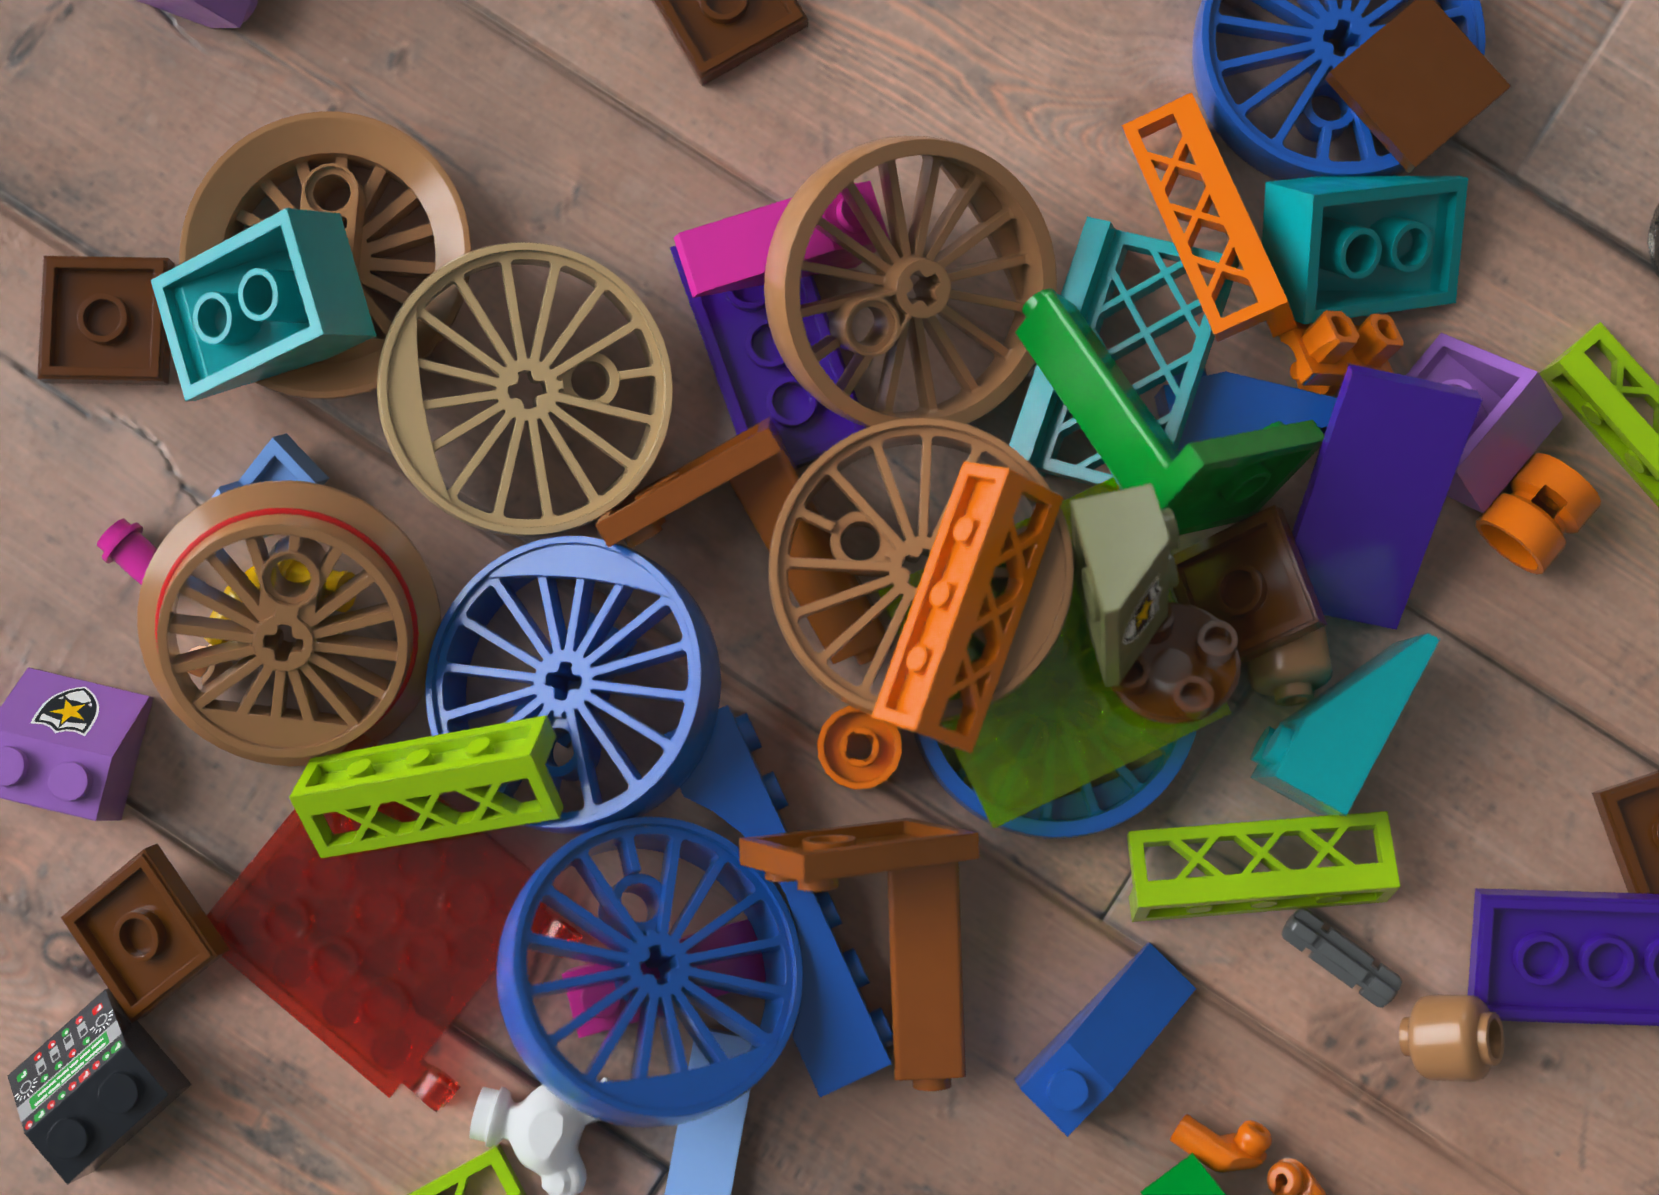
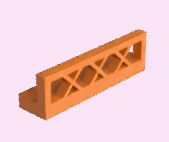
M1193 93L1182 96L1122 125L1217 342L1266 321L1273 338L1297 328L1286 295ZM1176 123L1182 137L1172 158L1146 150L1142 138ZM1188 153L1190 154L1194 165L1185 162ZM1155 168L1166 171L1162 181H1160ZM1178 175L1202 181L1205 187L1195 210L1169 202L1168 197ZM1211 205H1213L1217 216L1208 214ZM1178 219L1189 222L1185 233H1183ZM1202 226L1226 233L1229 241L1219 263L1194 256L1191 251ZM1235 257L1240 262L1241 269L1231 267ZM1201 272L1213 275L1208 287ZM1225 279L1250 286L1257 302L1221 318L1215 305Z
M963 461L872 713V718L924 735L958 750L973 753L1064 497L1009 468ZM1022 495L1035 502L1036 505L1027 530L1017 535L1013 517ZM1006 562L1010 578L1004 594L994 599L990 582L995 568ZM983 626L987 642L981 658L971 663L967 646L972 632ZM960 691L964 706L954 732L939 724L949 697Z

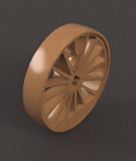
M896 136L874 140L841 153L814 172L794 194L778 221L770 243L764 277V297L769 327L778 352L789 371L800 385L823 406L835 414L867 428L888 421L908 418H935L968 424L990 412L1019 386L1035 363L1015 334L1016 330L1026 319L1022 313L1024 304L1041 290L1048 288L1057 290L1056 261L1051 237L1037 204L1022 183L1008 169L988 155L955 141L928 136ZM920 155L923 161L908 233L895 160ZM876 166L879 169L891 242L853 182L856 178ZM941 168L957 190L927 236L939 170ZM840 192L882 259L821 217ZM968 206L977 219L978 224L940 251ZM816 228L874 269L876 274L804 261L806 249L814 229ZM986 237L997 255V258L947 270L944 269ZM1003 269L1016 301L951 289V282ZM801 271L874 284L872 288L800 304ZM911 275L919 276L920 279L914 285L909 278ZM912 288L916 294L914 299L908 298L906 295ZM954 299L1013 311L1015 314L1003 345L946 305L948 300ZM868 307L873 313L874 324L864 340L858 342L852 333V322L855 315L861 309ZM831 311L829 318L831 335L825 336L811 347L802 318ZM936 314L993 353L994 360L976 380L972 377L935 316ZM924 328L961 387L960 393L937 404ZM908 337L919 408L915 411L893 412L901 364ZM840 346L844 350L854 352L855 354L835 384L826 374L819 361ZM885 353L875 406L869 409L853 400L850 395L874 356Z
M908 418L880 423L856 432L827 450L804 472L788 495L778 516L769 553V587L773 609L781 632L796 659L820 686L847 705L869 715H872L879 697L872 694L870 689L910 604L913 603L918 589L909 584L910 572L902 566L906 561L916 564L922 555L929 557L949 503L948 500L933 534L929 538L932 445L968 453L970 455L967 462L978 463L979 459L991 466L1009 468L1051 490L1038 471L1020 453L995 436L975 427L943 419ZM904 445H922L918 537L914 536L884 449ZM869 454H874L905 541L899 538L840 473L841 470ZM829 480H832L859 510L843 516L837 523L807 510L813 498ZM1026 498L1032 506V508L1034 509L1036 503ZM1061 508L1057 514L989 707L1016 691L1039 669L1055 646L1067 619L1074 586V556L1068 526ZM800 521H804L831 534L830 544L834 560L790 557L793 539ZM863 526L870 528L877 534L880 548L872 558L865 561H856L849 558L843 552L841 541L844 534L851 528ZM1028 526L1017 529V535L1027 530ZM995 568L992 579L1009 580L1007 568ZM790 570L846 572L855 576L882 577L798 608L793 607L791 603L788 578ZM893 587L822 653L814 651L799 626V621L802 618ZM901 597L898 608L862 684L855 686L833 671L827 665L828 661L897 598ZM980 627L973 631L972 635L985 648L987 641L984 630ZM961 695L960 698L947 702L940 722L960 718L964 706Z

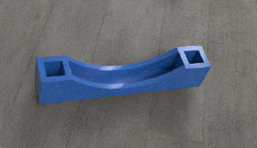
M726 705L718 710L713 733L700 761L679 788L685 798L713 811L742 833L745 838L787 833L788 831L779 810L788 807L789 804L774 771L762 776L752 752L762 748L753 724L747 712L735 717L732 708ZM677 728L663 735L671 739ZM797 881L779 882L786 894L798 930L803 964L802 996L792 1037L819 1097H823L891 1065V1056L887 1048L893 1045V1031L882 1007L870 1012L859 988L869 984L870 981L855 948L843 952L838 943L833 928L843 924L829 891H820L818 893L815 891H803L797 888Z

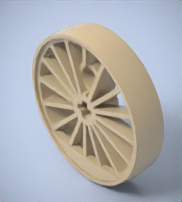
M516 242L480 248L457 257L433 272L411 293L395 316L383 344L377 376V399L382 428L390 450L404 474L424 497L448 515L475 528L507 536L537 537L559 534L589 524L617 507L639 486L652 468L663 446L672 411L673 384L669 356L660 330L647 307L622 279L603 265L577 252L542 243ZM511 265H534L550 268L529 359L526 356ZM501 267L516 361L464 280L465 277L486 269ZM562 271L594 287V290L540 362L539 358L559 272ZM451 285H455L505 367L434 317L425 308L441 292ZM603 294L617 307L628 323L553 369H550L552 363ZM417 320H422L495 373L498 378L418 358ZM634 331L642 348L647 367L617 371L614 363L608 357L598 352ZM589 363L596 365L604 373L606 387L599 398L594 400L584 399L574 391L571 378L573 371L580 364ZM419 369L494 387L495 390L423 401ZM527 373L530 383H541L543 388V394L533 398L532 409H524L521 399H511L509 396L508 388L518 383V374ZM649 377L650 404L648 415L607 405L615 397L619 388V381ZM497 400V403L436 440L431 441L425 410ZM557 405L582 411H592L645 424L646 427L642 439L632 459L628 458ZM503 411L504 414L451 487L446 490L434 452ZM548 413L624 467V471L599 495ZM514 419L493 512L486 513L460 501L457 497L458 493L510 421ZM537 420L544 427L588 498V502L556 515L552 512ZM526 421L542 515L540 518L529 519L508 518L504 515V508L524 422Z

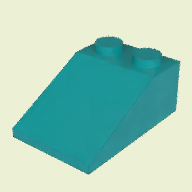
M1316 176L1266 182L1262 245L1286 295L1295 321L1302 324L1313 323L1325 310L1342 311L1346 316L1353 318L1456 303L1468 178L1463 176Z
M285 208L151 280L185 401H197L329 359L376 336L342 217L339 213Z
M1430 633L1395 642L1279 723L1277 729L1268 726L1260 736L1250 757V760L1257 763L1251 778L1317 815L1347 816L1440 639Z

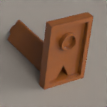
M768 417L629 495L617 507L601 515L595 526L608 548L623 539L628 548L635 547L663 530L661 525L667 521L664 516L729 481L770 553L771 540L778 516L788 495L800 479L801 474L786 450L782 437L771 417ZM813 498L807 510L824 517ZM800 521L793 539L790 557L834 560L830 544L831 534L804 521ZM790 570L788 574L789 588L800 607L863 585L858 576L846 572ZM869 595L807 616L806 618L823 648L826 649L873 607L874 604ZM881 616L876 617L830 659L831 662L836 664L852 656L855 657L859 665L871 662L887 631Z
M902 818L739 838L740 865L764 871L765 880L797 881V888L803 891L833 890L839 887L838 878L887 871L894 1080H912V1087L919 1091H942L952 1086L951 1078L966 1077L959 862L979 859V832L912 818Z

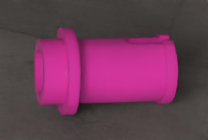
M122 518L104 532L98 540L97 546L104 552L102 560L108 564L112 562L117 563L126 573L142 585L146 570L157 548L142 535L143 526L137 522L130 524Z

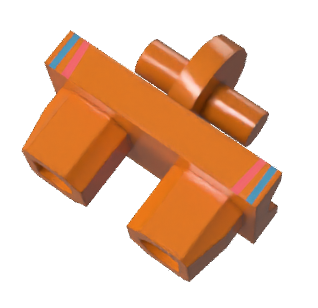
M1325 310L1313 323L1302 324L1296 322L1297 328L1279 335L1281 342L1289 345L1295 354L1296 361L1290 367V376L1293 380H1296L1298 388L1331 397L1335 395L1342 385L1349 364L1394 373L1388 359L1404 344L1393 319L1387 314H1371L1361 325H1354L1352 319L1342 311Z

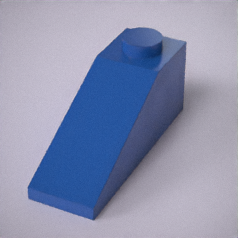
M1204 368L1177 450L1180 453L1188 443L1260 430L1278 421L1287 425L1314 420L1325 435L1337 398L1227 371L1207 375ZM1185 371L1174 376L1179 387ZM1169 384L1163 385L1154 396L1159 419L1171 413L1176 399Z
M1148 942L1014 1078L1020 1090L1068 1137L1115 1089L1196 988Z

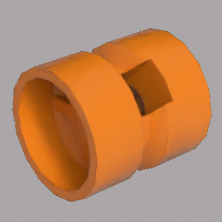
M1535 453L1512 478L1510 487L1513 493L1499 494L1488 509L1476 520V528L1486 542L1500 555L1523 570L1538 575L1543 574L1566 547V540L1563 534L1578 533L1599 509L1601 499L1592 485L1576 470L1550 455Z
M849 705L834 712L822 725L817 740L818 759L825 773L838 785L853 790L870 789L885 782L897 769L902 754L901 735L897 727L872 718V715Z

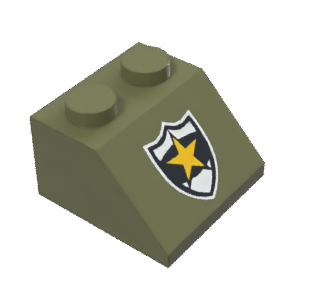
M1152 484L1071 500L1074 582L1105 687L1116 686L1121 683L1168 616L1169 588L1178 586L1177 569L1171 551L1172 549L1179 548L1176 520L1171 508L1160 510Z

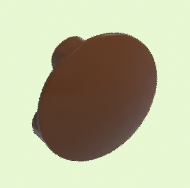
M1168 602V616L1121 683L1111 687L1125 706L1148 720L1164 724H1186L1202 720L1218 711L1229 700L1237 686L1240 674V654L1237 647L1238 637L1236 631L1230 624L1218 620L1215 616L1201 608L1184 603Z

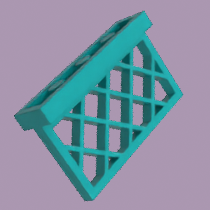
M1087 217L1060 295L1075 304L1105 348L1106 346L1100 336L1104 319L1128 307L1140 332L1107 351L1113 360L1116 361L1139 347L1148 344L1161 369L1132 384V386L1140 396L1161 383L1168 381L1176 399L1171 413L1161 417L1157 422L1176 449H1178L1215 336L1205 313L1200 327L1194 318L1203 312L1199 300L1197 299L1187 305L1174 281L1187 272L1173 242L1116 230L1110 221ZM1196 247L1191 249L1194 256L1218 263L1223 254ZM1132 251L1153 256L1161 272L1127 291L1119 276L1127 252ZM1235 257L1231 267H1239L1240 262L1237 257ZM1163 259L1176 261L1177 263L1167 268ZM1225 279L1215 301L1221 318L1234 282ZM1168 284L1181 309L1147 327L1134 302ZM1117 286L1121 295L1111 300ZM1188 320L1196 335L1192 351L1167 365L1154 339ZM1036 365L1009 446L1020 453L1043 477H1046V474L1113 492L1123 490L1112 473L1108 474L1094 470L1105 464L1098 453L1076 465L1057 460L1064 437L1081 428L1074 418L1071 419V413L1038 365ZM1185 371L1179 387L1174 376Z

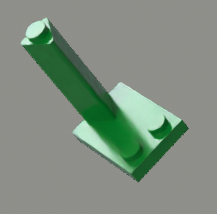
M1048 288L1034 294L1026 301L1022 308V313L1026 319L1016 330L1015 334L1120 486L1123 489L1152 484L1160 510L1171 508L1176 520L1179 536L1240 522L1255 515L1321 447L1324 434L1314 420L1287 425L1278 421L1260 430L1188 443L1179 453L1075 304L1057 294L1054 289Z

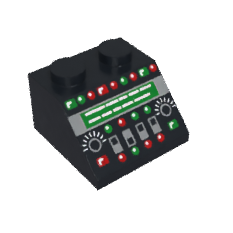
M109 988L100 993L8 1075L24 1134L67 1185L97 1170L192 1085L138 1021L131 1023Z

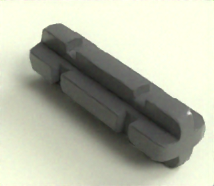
M1299 908L1289 917L1281 933L1284 940L1301 952L1305 948L1311 951L1309 954L1310 959L1353 989L1356 984L1360 986L1359 994L1376 1007L1383 1008L1395 998L1402 984V979L1398 974L1383 963H1380L1378 967L1374 966L1372 963L1375 958L1333 927H1330L1328 931L1323 929L1324 921L1310 910Z

